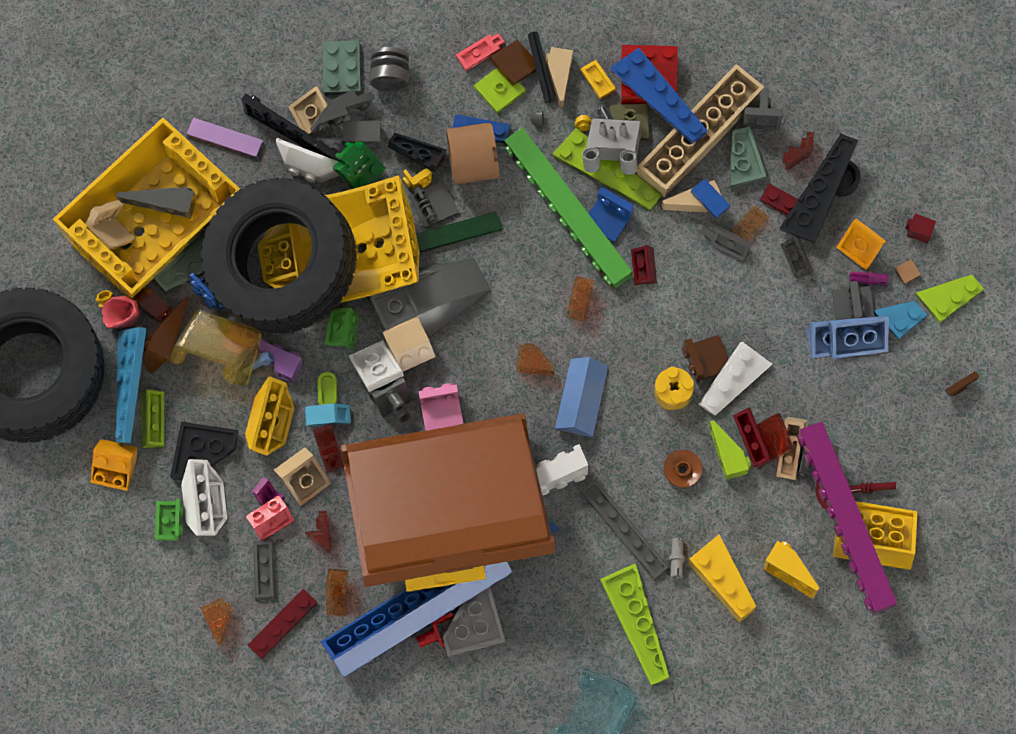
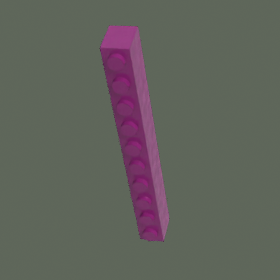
M823 422L800 429L799 436H797L800 447L805 449L806 454L804 456L807 464L812 466L813 480L821 488L819 490L822 501L827 503V514L830 519L834 520L836 525L834 526L835 534L837 537H841L843 542L841 544L842 551L845 556L848 555L849 568L852 574H856L858 579L856 584L858 590L863 592L865 596L864 604L867 611L870 610L872 615L895 607L897 604Z

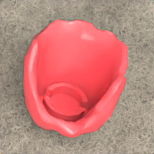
M127 296L111 297L102 307L103 323L107 328L122 329L131 327L140 317L137 302Z

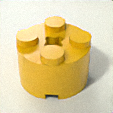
M669 367L662 371L656 379L654 388L657 403L666 410H680L686 407L692 398L694 389L693 379L686 371L680 368Z

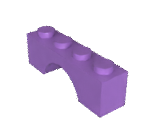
M232 328L222 347L224 353L239 360L244 359L250 354H262L270 351L274 356L275 375L291 383L294 382L303 364L302 358H300L298 353L294 351L287 352L283 350V347L275 343L272 345L266 343L264 338L260 336L253 337L241 328L238 330Z

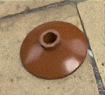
M676 450L666 458L664 474L666 479L674 486L690 487L700 479L702 463L695 453L689 450ZM684 467L686 472L680 473L679 468Z

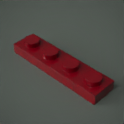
M302 589L248 644V647L263 659L317 604V601Z

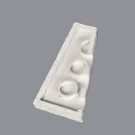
M740 342L698 405L712 415H717L766 371L772 363L744 342Z

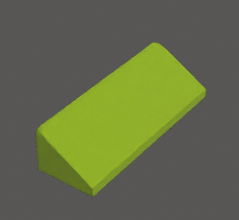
M146 389L141 393V448L164 447V391Z

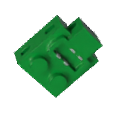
M359 141L355 143L346 142L335 155L340 162L333 167L335 172L351 189L374 183L386 169L366 144Z

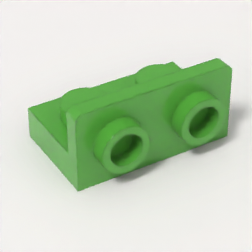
M334 308L335 310L329 315L325 345L328 347L345 346L353 350L357 340V327L360 322L359 313L351 308Z

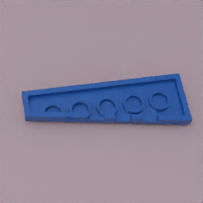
M640 48L610 67L609 71L625 86L630 87L639 98L641 97L645 100L648 106L661 114L664 120L672 124L692 144L707 134L708 130Z

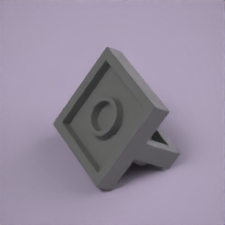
M768 91L760 92L758 108L745 107L742 128L750 126L751 129H780L783 109H771V98H768Z
M853 281L849 283L848 288L832 289L836 320L875 317L870 286L858 287V281Z

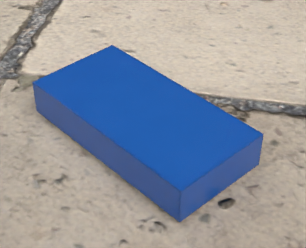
M706 179L691 190L693 196L715 219L730 208V204Z

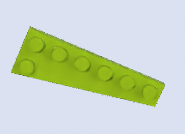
M577 128L552 154L554 158L578 169L583 174L594 178L599 183L610 187L615 192L626 196L649 211L662 198L659 192L636 174H624L621 171L619 161L600 160V169L598 171L587 172L584 169L582 153L586 149L588 136Z
M634 563L601 578L600 582L650 686L652 687L669 679L636 564Z

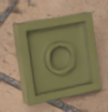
M647 104L610 105V113L614 120L640 121V141L649 140Z

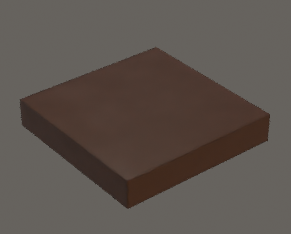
M518 40L493 54L489 59L512 86L536 72L533 56Z

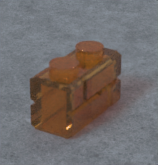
M575 277L567 310V318L586 322L594 289L593 279Z

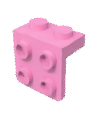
M447 383L439 388L426 387L419 391L426 431L463 424L457 384Z

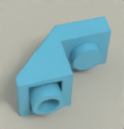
M333 403L305 407L306 426L351 424L350 405Z

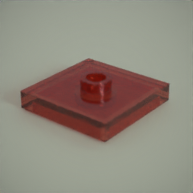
M776 413L757 424L772 459L770 462L794 449L781 413Z

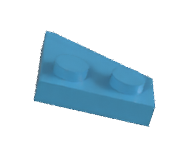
M915 301L874 311L876 317H889V331L898 340L927 316Z

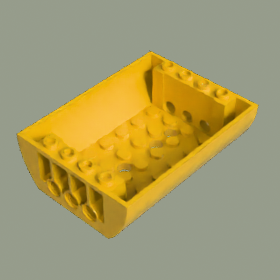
M162 118L55 216L53 221L68 242L124 296L132 299L205 231L207 226H210L209 222L213 215H216L217 209L224 205V201L230 196H234L233 193L240 190V188L168 121ZM175 187L182 189V187H188L197 196L191 218L122 203L123 206L116 220L135 238L128 249H123L121 246L114 249L106 247L86 225L90 211L96 206L99 207L108 202L117 201V192ZM143 228L145 232L142 236H136L134 234L135 230Z

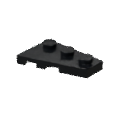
M395 132L388 143V148L434 173L447 152V149Z

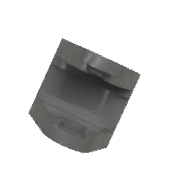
M402 377L392 381L393 384L384 390L379 391L375 389L371 392L367 390L361 380L362 386L382 418L392 412L395 413L401 423L406 422L410 418V414L405 408L406 404L412 401V398Z

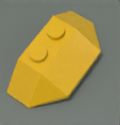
M269 376L255 396L245 432L249 450L267 456L286 444L295 409L286 382Z

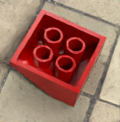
M622 45L621 60L640 48L677 93L678 46ZM621 82V104L648 105L630 87L625 86Z

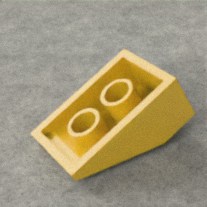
M777 541L765 560L762 569L814 599L819 586L797 553L792 549V546L784 541Z

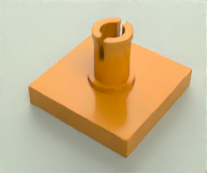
M856 218L836 248L867 270L886 243V240Z

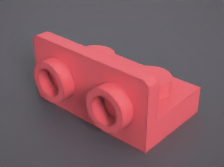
M276 496L246 516L261 541H264L295 521L280 496Z

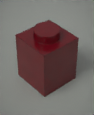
M915 213L913 219H908L905 227L908 230L906 236L928 244L936 221Z

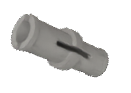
M678 538L671 539L672 549L669 556V561H671L670 578L674 579L676 576V579H682L683 562L685 561V556H683L684 539L680 538V541H678Z

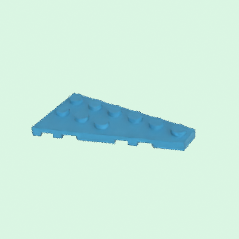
M142 327L117 332L116 443H131L146 328Z

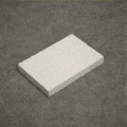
M384 340L349 356L369 392L404 376Z

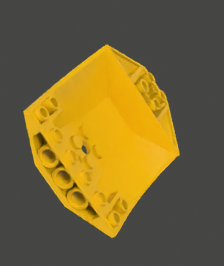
M399 175L355 189L325 195L348 221L356 243L357 261H355L356 270L353 273L354 278L352 284L349 285L346 296L342 297L343 300L341 302L384 293L419 282V247L415 224ZM286 223L268 229L258 245L263 281L273 288H279L293 282L302 274L309 263L312 252L311 236L306 227ZM383 239V246L381 248H377V242ZM365 243L367 245L366 251L359 253V245Z

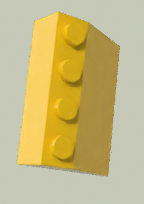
M855 501L881 565L911 570L916 548L917 511ZM835 534L833 557L849 560L848 555L845 556L842 551L841 544L843 542L841 537H837Z

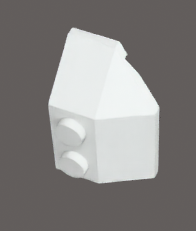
M280 138L276 139L278 151L286 170L291 175L304 176L307 181L312 183L316 181L322 183L339 176L333 169L339 161L286 142Z
M190 459L187 462L181 484L185 522L196 536H215L227 520L223 481L210 466L208 460Z

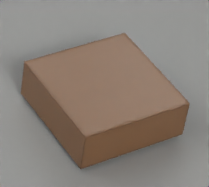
M912 259L894 269L903 285L921 276Z

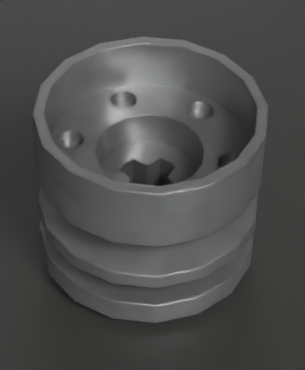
M382 47L373 50L370 61L372 68L370 70V86L380 91H401L406 89L409 77L407 71L409 68V53L395 47Z

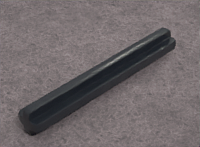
M537 31L530 32L528 39L544 102L551 103L555 101L539 34Z

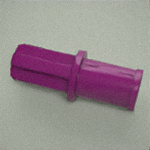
M852 271L849 274V281L866 283L867 286H870V284L887 286L888 274L871 273V271L867 273Z

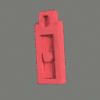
M499 33L494 36L490 34L456 54V59L467 72L500 51V47L506 42Z

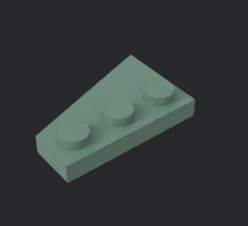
M750 126L733 130L731 137L730 188L766 179V173Z

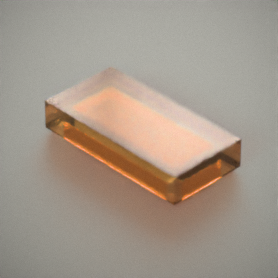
M754 205L730 232L748 241L766 222L769 216Z

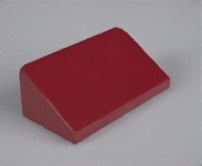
M645 245L631 249L634 284H656L654 248Z

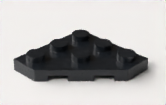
M181 422L170 478L183 481L187 462L190 459L208 460L211 467L236 450L239 431Z

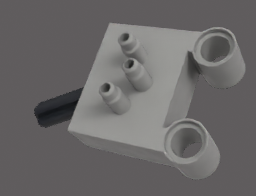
M600 106L597 113L601 119L592 118L587 146L582 153L584 169L587 172H596L600 169V160L620 161L621 171L624 174H634L638 169L637 155L641 139L640 121L614 120L608 108Z

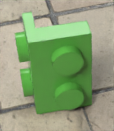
M176 499V501H156L155 541H178L179 535H183V524H179V516H183L184 505H180V499Z

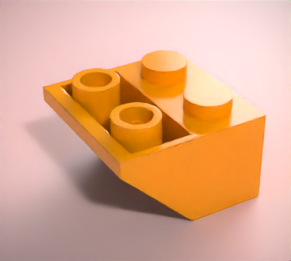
M100 439L93 450L90 483L128 491L136 465L138 447Z

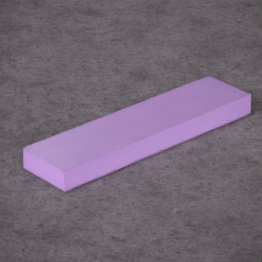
M193 118L187 131L188 137L256 159L263 144L261 139Z

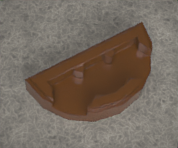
M975 371L948 387L945 392L949 397L956 396L967 389L966 386L977 381L979 375Z

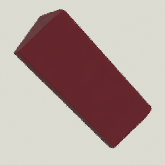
M748 407L733 415L752 464L754 468L759 469L772 459L752 410Z

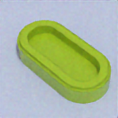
M324 372L318 377L319 405L337 404L338 402L337 379L331 372Z

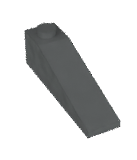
M188 187L116 193V197L121 203L186 218L192 217L197 200L195 192Z

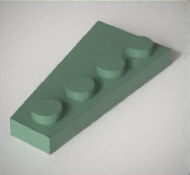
M204 234L153 278L166 293L191 281L189 276L191 273L196 277L204 274L201 264Z

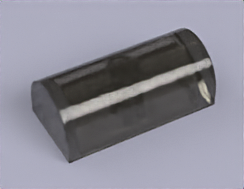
M798 236L781 244V248L795 278L799 279L813 272V268Z

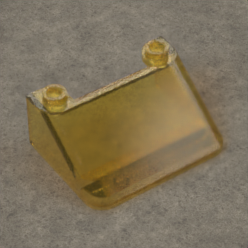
M197 311L193 314L173 346L167 362L182 365L187 353L224 364L223 376L227 382L247 386L260 345L261 333L257 328L204 311Z

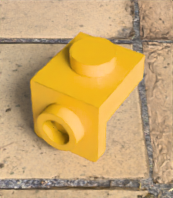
M427 168L411 177L407 170L403 171L402 181L407 188L411 187L413 191L417 187L425 188L431 183L432 173Z

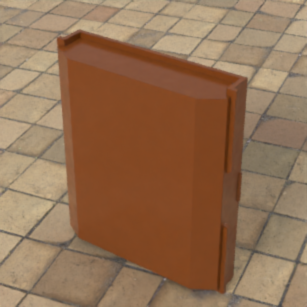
M525 413L341 445L365 587L441 573H452L480 566L555 553V540L550 531L528 436Z

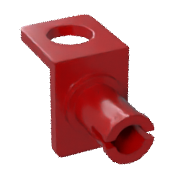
M452 612L432 622L433 628L431 631L416 636L420 648L435 641L440 642L442 648L445 647L436 625L453 619Z

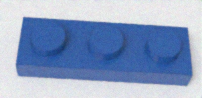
M455 114L452 128L491 123L495 142L505 143L504 140L508 138L510 124Z

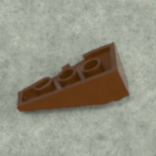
M186 296L181 300L148 338H145L142 361L149 373L152 374L169 360L189 297Z

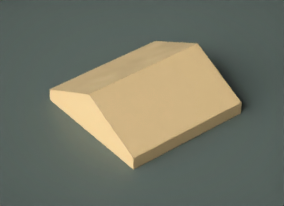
M316 86L288 107L299 128L312 135L319 130L311 132L310 128L319 114L328 106V103L319 87Z

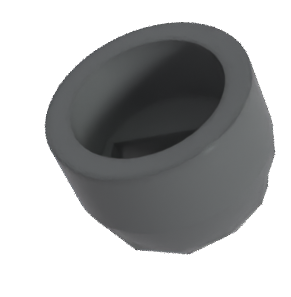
M543 111L532 113L530 120L533 125L544 126Z

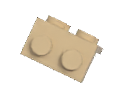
M119 200L94 207L90 211V216L86 222L91 232L110 249L131 243L135 239L116 220L123 206Z

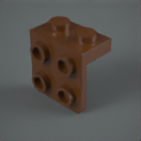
M719 336L695 343L690 338L684 340L683 348H681L684 358H687L689 362V372L691 376H694L696 382L718 375L728 361V356Z

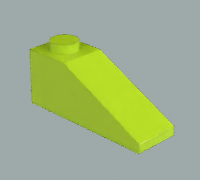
M714 420L710 421L709 429L725 480L748 474L749 468H751L749 457H745L744 451Z

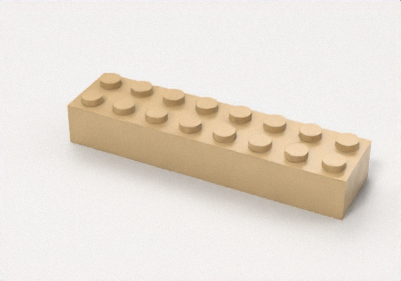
M736 64L691 110L708 130L707 134L692 144L674 128L638 165L637 176L665 198L743 117L745 107H753L759 100L760 92L764 91V86Z

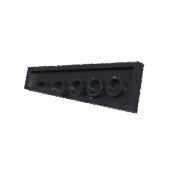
M244 94L241 100L245 114L307 150L339 161L335 156L338 152L337 149L330 148L320 139L311 136L306 131L260 103L261 100L258 97Z
M840 133L826 158L820 164L816 174L811 178L796 205L782 223L780 231L815 244L856 149L857 139Z

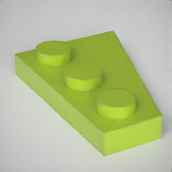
M971 274L916 292L915 295L940 323L981 293L984 288Z

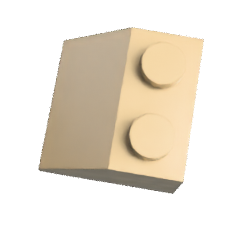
M418 317L382 332L388 348L402 372L436 357Z
M303 448L274 469L282 484L299 506H302L331 485L330 480L313 454L306 448Z

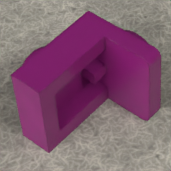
M264 477L251 491L260 506L276 496H280L282 500L285 499L283 494L276 492L269 479Z

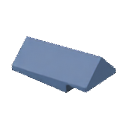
M888 316L811 322L806 330L812 358L831 356L832 359L888 352Z
M591 357L570 360L555 430L593 437L608 366Z

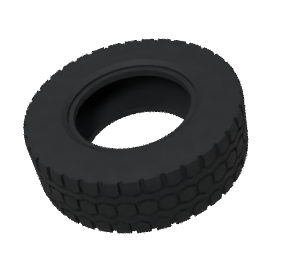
M271 178L268 181L264 179L257 181L256 184L251 183L245 186V189L241 188L233 193L234 196H230L225 200V204L221 205L217 209L216 215H213L211 218L210 226H207L204 234L205 238H203L202 270L208 288L215 299L244 324L269 333L296 332L323 320L324 316L332 313L335 310L334 307L341 303L342 297L346 296L349 285L352 284L354 278L353 273L356 270V243L346 218L321 191L307 183L294 179ZM292 223L306 227L311 236L312 252L309 263L302 274L293 282L283 287L265 289L254 286L248 276L247 259L256 239L269 228L280 224Z
M25 287V289L13 288L12 291L8 289L0 292V347L15 336L26 333H38L53 338L63 349L61 372L48 389L38 395L27 398H14L0 393V438L12 442L16 440L18 443H28V441L31 443L41 442L42 439L44 441L49 440L55 435L64 434L67 429L68 431L72 429L92 409L93 402L95 403L99 396L98 391H101L102 379H104L103 351L87 317L76 305L63 296L39 288L37 290Z

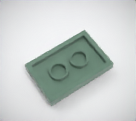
M359 40L323 42L324 95L344 94L351 90H354L355 94L361 93Z

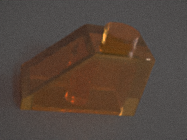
M530 343L519 345L516 372L554 377L555 368L539 347H535L534 344Z
M328 569L326 579V615L345 616L348 570Z
M221 597L200 607L218 646L223 644L232 620L230 613L233 612L229 601L224 602Z

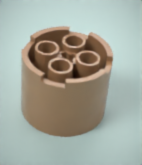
M491 123L446 129L454 185L499 178L496 143Z

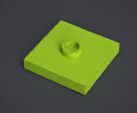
M497 68L474 85V89L497 114L526 92L519 82L512 86Z

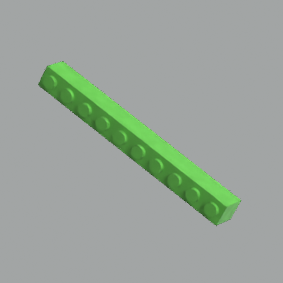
M522 127L505 139V150L509 156H515L517 159L516 165L521 171L525 170L527 172L526 178L531 185H537L539 188L537 192L543 200L546 198L549 201L548 207L554 214L557 212L561 217L559 221L564 228L568 227L571 230L570 236L576 243L579 241L583 246L580 249L586 257L590 256L593 259L592 265L597 272L601 270L605 275L602 278L608 286L612 285L616 289L632 278V270Z

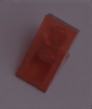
M327 510L319 511V517L316 518V527L320 530L305 532V535L325 552L331 553Z

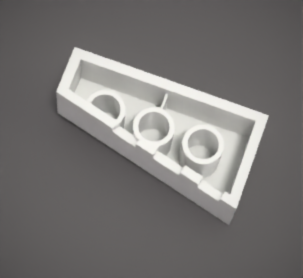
M580 444L574 446V451L570 453L563 451L557 454L553 461L544 460L536 465L542 496L548 494L549 490L553 488L562 489L568 485V482L573 480L580 482L586 478L588 463Z

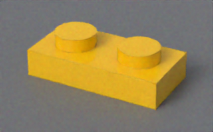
M597 60L580 68L581 74L599 100L616 91L615 86Z

